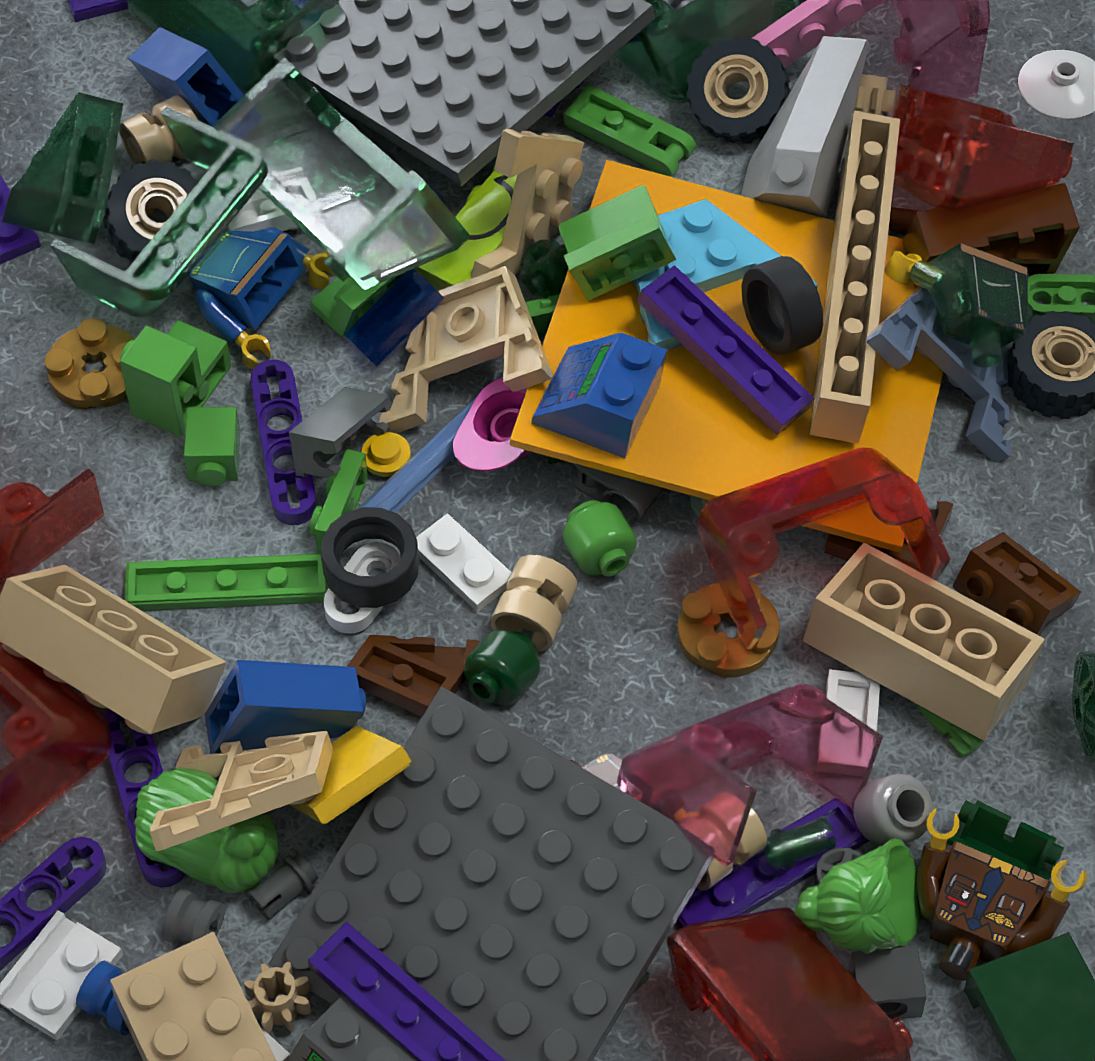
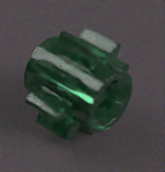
M552 238L550 241L543 239L530 245L524 252L520 266L526 273L522 275L520 280L532 294L539 292L546 299L549 295L553 296L561 293L569 269L564 255L568 254L565 244L560 245L555 238Z

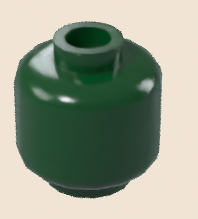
M495 630L487 634L468 655L464 663V676L470 692L479 701L491 703L495 706H509L516 703L536 681L540 673V660L535 644L530 638L518 631Z

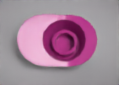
M503 378L494 380L481 390L457 430L453 441L454 455L462 466L474 471L489 472L505 468L519 458L531 453V451L509 446L527 388L513 392L503 382Z

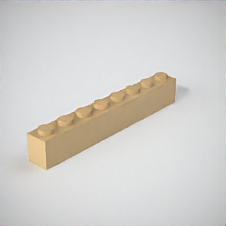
M854 111L842 157L823 315L824 326L820 340L814 390L815 399L813 401L809 435L858 444L870 408L876 351L866 342V339L879 325L900 119Z

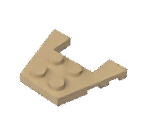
M512 129L502 131L494 171L510 178L517 175L502 245L495 251L474 261L471 279L504 266L516 275L553 239L559 231V224L571 218L573 213L572 193L574 185L579 180L583 170V162L580 159L584 142L568 135L550 133L537 135L530 131L522 130L519 133Z
M506 266L424 296L405 348L411 353L405 370L395 375L391 390L396 395L390 411L382 412L379 423L384 422L388 424L390 429L386 432L399 433L425 424L427 422L428 385L430 381L449 374L458 373L463 369L491 359L500 358L503 355V382L513 392L552 379L551 368L516 276Z
M321 731L269 737L265 740L266 748L243 750L240 741L226 742L220 745L222 753L207 755L203 754L201 745L182 748L175 766L176 769H196L206 772L214 778H220L211 799L157 811L149 831L155 850L160 851L288 804L297 805L313 799L316 794L321 793L333 753L328 732Z

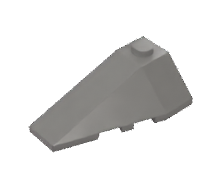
M822 37L751 157L741 196L815 216L828 217L869 47L867 39Z

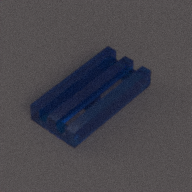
M411 266L346 332L345 336L377 367L444 297Z

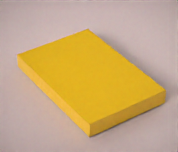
M356 725L331 743L333 753L322 792L316 794L313 799L305 803L290 806L321 824H327L410 766L409 763L412 761L403 746Z

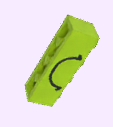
M493 168L492 174L482 185H477L473 188L465 206L456 216H450L445 221L440 235L429 248L424 247L418 253L413 266L417 292L426 296L471 279L474 261L501 247L517 175L510 178L494 171Z

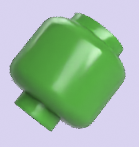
M592 500L580 504L570 512L563 529L564 544L577 566L585 574L613 576L620 573L628 566L629 559L632 557L637 546L636 535L620 509L615 504Z

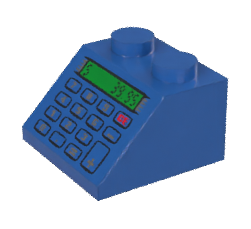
M621 332L568 347L532 417V424L626 458L659 389L667 349Z

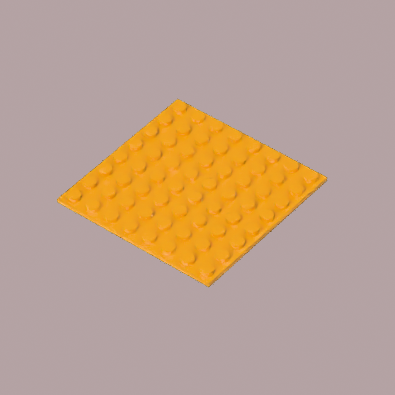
M606 160L589 210L641 185L646 187L658 215L707 199L781 256L792 257L798 261L818 285L817 291L824 315L834 220ZM888 235L885 267L895 251H900L906 256L902 243L904 239ZM568 269L542 345L552 371V378L568 347L620 332L647 342L649 335L646 323H642L639 311L640 304L637 302L639 295L637 287L633 286L632 281L588 301ZM884 272L879 325L918 288L914 286L913 279L910 284L904 285L892 280ZM743 279L704 292L814 397L821 337L813 344L785 355L773 354L763 347L753 333L746 318L741 291ZM681 345L667 350L659 389L626 458L532 424V417L552 379L527 388L509 446L900 553L943 371L929 357L921 355L916 348L914 349L911 362L898 370H895L876 352L870 408L859 443L857 444L809 435L813 403L810 409L776 435L687 348Z

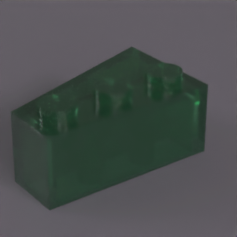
M78 92L53 127L45 144L33 156L25 173L20 179H17L11 188L2 222L94 244L106 210L124 103Z

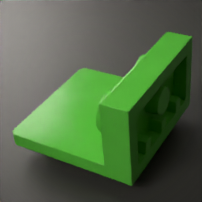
M643 185L566 220L558 226L568 251L564 258L571 274L588 301L676 260L651 197Z

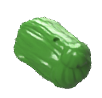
M177 768L173 771L162 772L156 779L151 780L148 785L141 788L137 796V818L134 822L136 826V844L143 854L151 860L179 869L198 882L218 887L226 893H241L253 890L260 884L262 878L268 874V871L274 867L279 852V839L274 821L267 812L160 851L155 850L149 831L157 811L211 799L218 781L210 774L196 769Z
M894 838L863 856L833 866L822 878L818 886L809 887L802 892L794 913L806 927L815 932H825L838 947L848 951H860L864 954H869L875 950L891 949L897 946L905 947L917 934L919 917L921 916L916 890L917 867L915 866L913 856L910 855L909 848L901 839Z

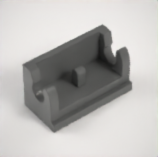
M344 387L289 432L296 476L305 477L307 474L330 478L338 473L341 468L336 464H327L326 462L361 433L380 436L389 430L390 426L384 422L377 423L371 418L377 413L387 412L391 408L390 396Z

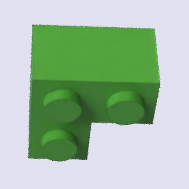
M179 320L176 321L167 334L146 325L135 341L131 340L125 345L119 360L131 415L180 437L186 431L187 407H203L231 368L227 341Z

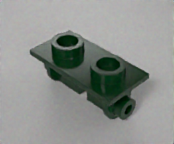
M967 800L964 802L958 814L960 820L957 833L947 840L948 844L953 845L954 841H957L1041 878L1051 879L1053 867L1059 862L1064 851V847L1056 844V837L1024 822L1020 823L1015 836L1012 837L1005 834L1011 821V816L979 800L975 804Z

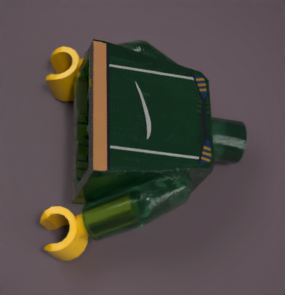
M962 243L955 245L930 262L922 260L917 254L905 256L902 252L895 251L884 269L885 274L892 280L904 285H908L912 281L929 292L936 306L941 331L948 338L971 345L973 364L978 367H992L1001 363L1003 359L1001 348L1024 335L1033 315V307L1028 303V268Z

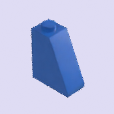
M161 27L128 58L150 86L166 99L175 95L182 97L192 109L200 126L226 146H229L260 115L208 49Z
M237 660L204 714L210 754L222 753L220 745L226 742L240 741L243 750L266 748L265 740L269 737L327 731L330 739L342 736L353 728L365 712L366 696L364 690L359 688L356 667Z

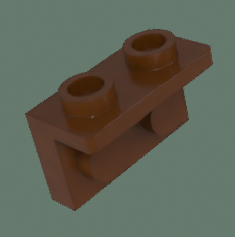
M1004 532L969 552L953 584V588L960 594L1039 636L1049 621L1074 606L1081 593L1075 586Z

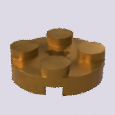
M98 318L86 319L79 324L78 328H74L62 335L53 344L44 360L50 385L55 395L66 404L82 409L103 405L106 408L117 405L127 399L119 360L125 345L131 340L135 341V338L127 331L113 325H106L103 320ZM103 360L105 370L100 372L94 369L89 373L85 372L88 361Z
M740 580L736 583H714L688 594L683 599L677 623L678 642L685 657L697 667L699 665L705 670L713 671V674L722 677L744 676L760 669L774 652L780 633V622L775 607L767 597L761 594L758 585L747 580ZM730 620L732 624H739L741 626L737 629L735 638H728L725 632L716 633L715 629L720 627L721 621Z

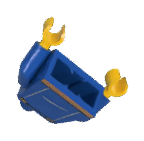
M274 227L257 231H228L223 233L206 254L200 252L192 253L186 263L187 276L196 290L195 302L204 318L228 343L233 344L236 342L241 347L242 361L250 369H254L259 364L257 359L250 354L251 351L260 350L271 358V350L266 337L258 334L248 335L245 332L247 328L251 330L257 329L305 269L309 270L308 283L316 289H324L329 285L330 279L328 275L321 271L336 275L337 264L334 257L326 253L311 256L307 253L309 248L290 237L288 233H284Z

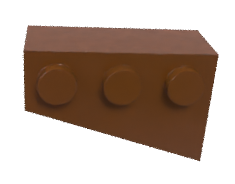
M1066 183L916 212L902 243L906 255L917 254L922 258L921 265L924 268L928 269V265L975 282L974 258L962 252L961 243L1027 268V276L1017 273L1018 288H1020L1022 282L1032 275L1056 273L1080 226ZM975 257L977 283L984 284V281L988 280L994 284L1009 285L995 287L1017 288L1015 272ZM913 277L915 287H919L924 282L917 277Z

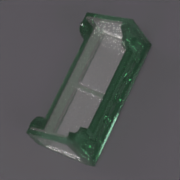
M285 58L204 134L217 148L211 156L230 175L237 169L326 253L328 257L323 263L342 282L351 277L363 290H366L458 250L471 237L424 179L413 170L407 173L336 111L317 89L311 88L301 77L296 67Z

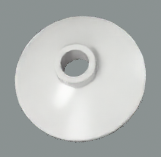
M1051 50L1035 55L1023 65L1018 77L1019 90L1025 101L1037 111L1051 117L1063 119L1079 118L1095 111V61L1074 51Z

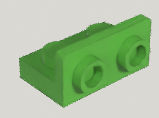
M405 243L391 254L387 251L380 253L376 249H371L312 298L310 308L336 333L343 337L406 284L418 255Z

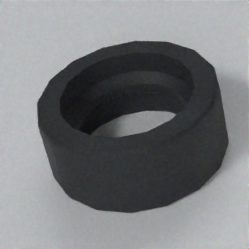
M780 256L753 266L744 274L741 285L742 303L752 331L763 347L773 354L785 355L809 346L821 337L824 324L823 308L819 293L811 276L798 261L792 257Z
M362 507L346 512L332 522L322 538L321 546L323 575L329 589L343 602L362 608H379L398 601L411 590L418 577V542L411 525L397 513L384 508ZM365 539H381L392 543L399 549L400 561L388 572L376 576H359L346 571L342 567L340 556L353 543Z

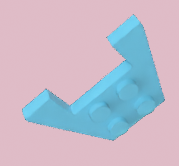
M707 199L658 215L676 260L633 280L632 283L633 286L637 287L638 295H640L643 288L675 265L702 292H706L743 279L744 274L751 267L781 255ZM813 280L814 285H815V287H816V289H817L818 285H817V283ZM640 304L639 311L642 323H646L649 335L647 342L667 350L681 346L682 344Z

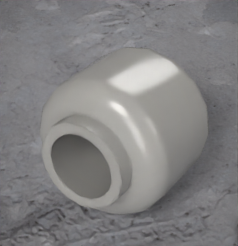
M898 773L869 781L859 790L854 801V818L857 828L866 839L881 846L894 838L901 839L904 843L919 839L928 830L927 818L933 810L930 793L923 783L911 775Z

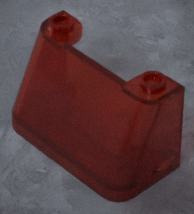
M901 84L892 114L893 118L900 119L893 184L927 204L955 211L1053 186L1061 178H1065L1068 175L1073 161L1071 151L1074 143L1063 138L1050 137L1018 129L1013 124L1012 116L1001 109Z
M785 906L689 924L667 937L676 991L691 1011L700 1008L704 1013L711 1008L754 1061H911L909 1049L913 1047V1040L903 1022L897 1017L890 1019L817 938L816 932L806 927L791 908Z

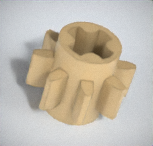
M862 74L853 112L860 111L882 116L883 112L893 113L896 91L886 90L888 78Z
M286 962L282 968H269L263 963L261 964V973L256 980L244 982L246 994L252 998L248 1003L255 1017L262 1016V1026L267 1033L272 1030L274 1025H285L292 1032L294 1031L293 1020L297 1017L298 1013L303 1015L311 1013L309 1000L303 997L310 991L309 980L307 976L294 980L290 962ZM280 991L286 992L287 996L279 995ZM267 997L276 999L274 1002H270Z

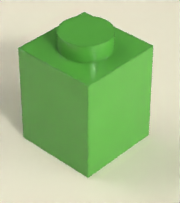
M187 407L184 459L189 481H198L205 486H219L225 481L238 480L241 431L237 407Z

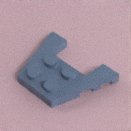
M944 279L943 286L935 288L923 282L867 336L866 342L895 370L911 362L915 348L921 355L929 357L946 373L948 380L953 386L961 388L975 401L966 437L991 461L1001 462L1010 457L1011 442L1008 440L1003 441V425L1010 422L1009 406L1002 400L1001 386L1008 382L1007 331L994 318H990L991 331H989V334L985 333V340L980 339L978 331L973 329L972 316H969V333L971 336L975 333L976 336L974 335L973 339L967 343L959 330L963 332V326L941 320L940 316L942 314L939 313L937 305V295L939 292L953 297L956 304L957 317L962 323L955 290L958 285ZM940 295L942 306H948L953 310L952 299ZM969 295V310L972 311V306H979V304ZM939 307L941 312L952 313L953 315H955V312H952L948 308ZM973 315V321H974V317H976V318H979V319H980V322H981V321L986 322V318L983 319V318H980V317H977V316H974V315ZM942 326L952 330L953 332L956 330L957 327L959 328V330H957L954 336L951 337L944 332ZM979 341L991 342L990 348H982ZM971 346L977 350H986L988 367H978L973 364Z

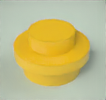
M385 432L380 436H371L366 440L361 450L362 453L366 454L367 470L374 475L382 477L394 475L411 459L409 443L404 437L393 432Z

